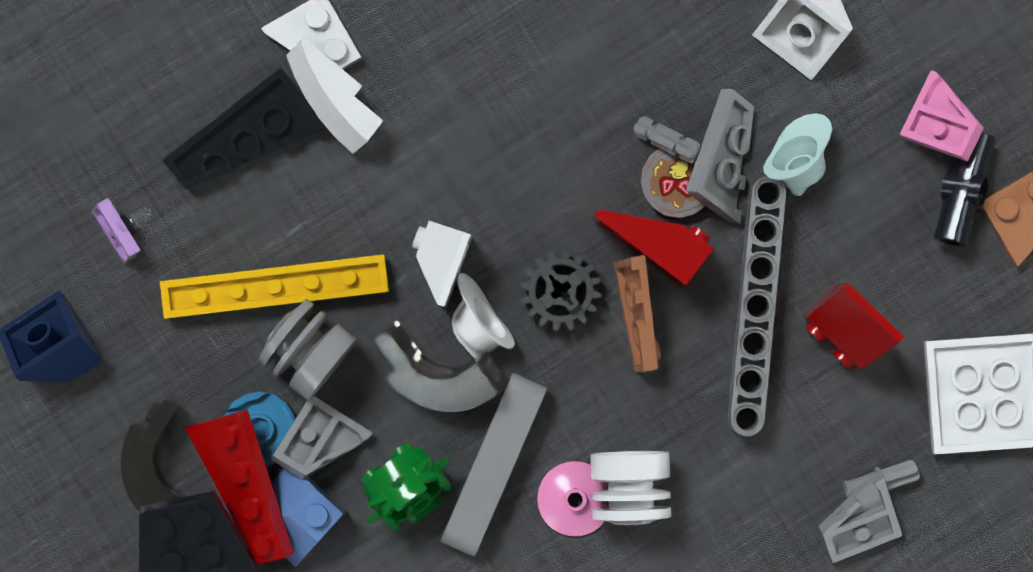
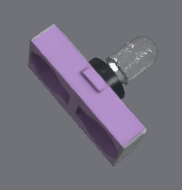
M108 198L97 203L91 212L125 264L135 258L141 251L131 236L134 234L133 226L138 228L150 221L153 217L152 210L148 207H143L130 214L128 219L124 214L119 215Z

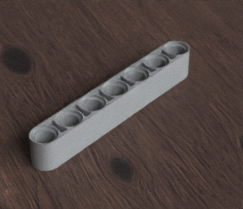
M767 176L754 182L748 196L727 415L730 428L743 436L757 434L763 428L765 421L785 212L786 188L781 180L769 179ZM762 184H770L776 189L777 198L773 204H765L760 201L758 189ZM759 221H766L773 228V236L768 242L758 240L754 234L755 225ZM756 258L766 260L770 266L769 275L765 279H757L751 273V263ZM754 295L762 297L766 302V310L760 317L752 316L747 310V302ZM750 333L758 334L763 342L762 349L754 355L746 352L743 347L744 338ZM748 370L754 371L759 377L758 387L752 392H745L741 388L739 381L741 375ZM744 408H750L756 418L754 425L749 429H741L736 423L737 413Z

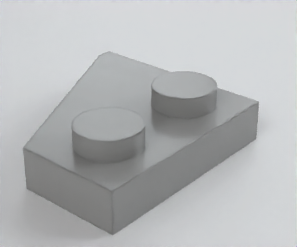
M313 396L304 404L271 457V460L304 479L366 442L372 435V432Z

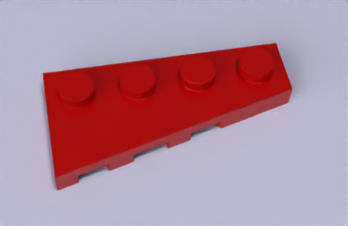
M248 409L185 427L256 563L261 564L279 560L294 554Z

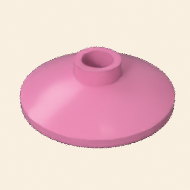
M569 461L555 466L545 475L538 489L537 501L542 518L553 530L567 536H583L595 531L605 521L592 519V509L609 507V501L592 500V493L608 490V482L592 480L591 465L585 462ZM576 492L582 496V503L579 506L573 507L568 503V497L571 493Z

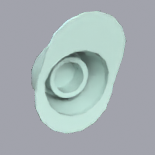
M814 113L804 115L790 123L779 136L771 154L767 158L763 166L764 174L769 179L781 180L784 186L790 189L795 196H801L807 187L818 182L825 173L824 150L832 133L831 121L825 115Z

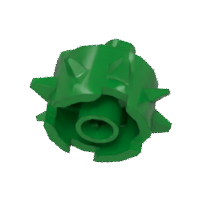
M407 443L398 447L391 454L392 459L381 468L374 467L367 471L361 481L365 485L363 489L364 495L369 501L367 507L374 509V511L367 518L366 523L368 524L381 518L389 530L399 531L401 528L399 523L409 519L414 525L428 516L443 502L439 497L440 493L443 490L445 492L451 490V484L446 478L447 473L441 471L450 460L449 457L434 462L424 448H412Z

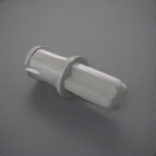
M907 460L881 470L879 467H875L872 473L849 481H843V487L847 498H849L875 472L880 471L889 491L918 481L920 478L919 470L913 460Z

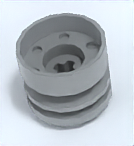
M308 299L304 300L297 308L288 312L267 338L265 347L258 358V362L264 367L269 365L277 355L281 358L272 372L275 376L282 374L292 366L296 371L291 378L289 387L307 401L319 391L357 341V338L340 324L335 325L325 334L322 333L319 329L326 317V313L320 311L311 322H308L306 318L314 308V304Z

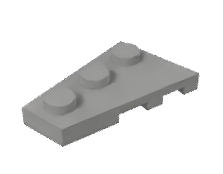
M721 89L686 192L728 223L741 224L742 210H737L738 191L745 190L746 176L741 175L742 157L749 151L754 106L735 90Z

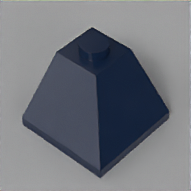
M60 290L0 329V341L13 373L19 381L71 382L102 362L91 336Z

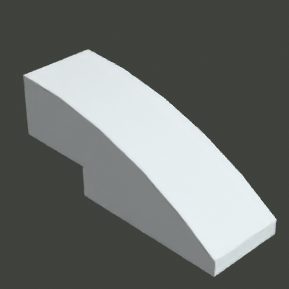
M303 37L286 55L293 75L318 118L333 136L354 154L368 142L383 120L355 97L362 85L307 38Z

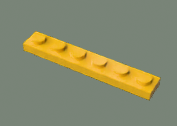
M384 254L160 281L164 319L302 303L306 299L309 301H319L389 292Z

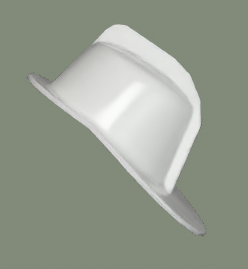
M460 273L457 277V284L463 300L453 313L452 318L453 332L458 341L476 359L481 358L499 346L512 349L515 345L512 334L496 315L481 288L466 273Z

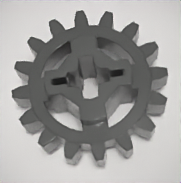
M568 250L563 251L561 258H556L553 251H548L549 261L544 263L537 257L534 259L538 267L536 271L526 268L525 273L531 280L530 282L521 283L520 287L529 290V295L523 297L521 302L532 304L533 308L528 312L529 317L537 313L541 315L539 321L541 327L549 320L553 322V331H558L560 323L563 322L566 323L569 330H573L574 319L577 318L585 324L587 319L583 313L586 310L596 312L597 308L591 304V300L601 298L602 294L593 291V286L601 282L600 278H590L589 273L593 270L594 266L590 264L582 267L580 265L583 258L581 254L573 261L569 259ZM565 265L576 271L569 276L558 275L552 269V266ZM541 275L546 282L545 295L537 300L535 286ZM549 276H552L560 284L565 282L570 284L571 288L568 289L567 293L570 296L569 300L572 302V306L561 297L552 298L551 293L554 291V287ZM584 281L586 296L583 304L580 305L575 298L576 289ZM552 305L564 306L570 315L556 316L546 312V310Z

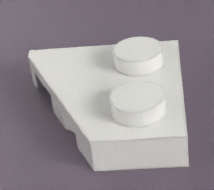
M309 0L262 27L265 35L289 50L303 37L307 38L342 69L362 59L329 0Z

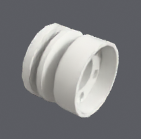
M619 451L590 454L591 479L608 482V490L592 493V500L609 501V507L592 509V519L604 520L615 525H639L671 517L670 506L654 505V500L671 498L670 491L653 488V481L670 477L668 451Z

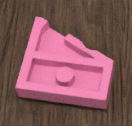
M931 70L900 135L905 140L968 162L984 127L937 72Z

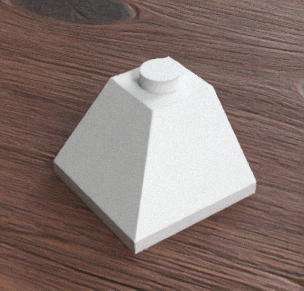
M778 0L752 36L812 80L853 28L841 0Z
M428 221L426 228L419 226L412 247L418 249L416 258L436 303L447 308L472 236L471 234Z

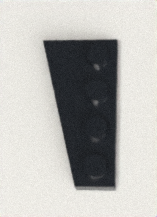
M280 67L162 161L185 190H188L322 130L326 126Z

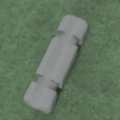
M646 116L639 118L633 128L636 137L647 142L652 140V145L674 156L680 154L679 158L688 163L696 161L701 148L699 142L688 137L683 139V134L660 123L655 125L656 121Z

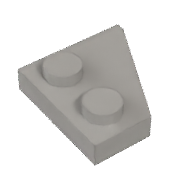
M880 471L875 472L818 526L832 563L903 536L885 479Z

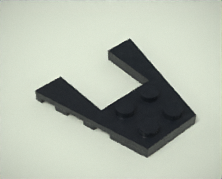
M215 490L140 507L139 572H202L233 565L234 572H260L255 564L254 557L239 537L236 526Z

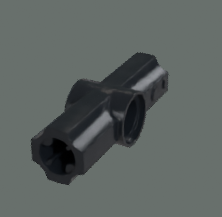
M982 132L968 162L955 157L953 168L947 170L941 190L943 205L934 234L936 241L956 247H967L977 208L983 206L987 196L988 176L986 175L996 142L994 136Z

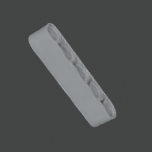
M512 373L441 538V543L475 557L547 387Z

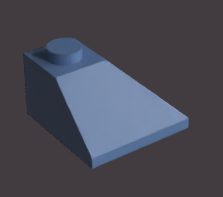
M284 468L271 484L294 554L286 557V559L296 567L342 517L346 510L309 476L301 479Z

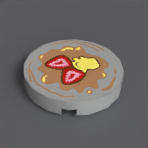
M659 148L649 156L642 168L640 185L645 200L654 210L666 217L683 218L694 215L705 207L703 203L686 192L695 162L688 163L679 158L680 154L674 156Z

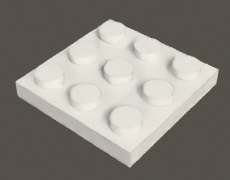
M1033 333L924 341L932 454L1033 447Z

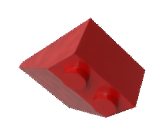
M600 209L592 218L638 255H645L646 261L680 287L688 284L714 249L707 244L711 238L694 225L687 229L679 224Z
M849 283L833 285L803 316V319L809 323L805 327L806 331L819 343L827 340L836 349L832 355L848 370L852 366L862 370L904 338Z

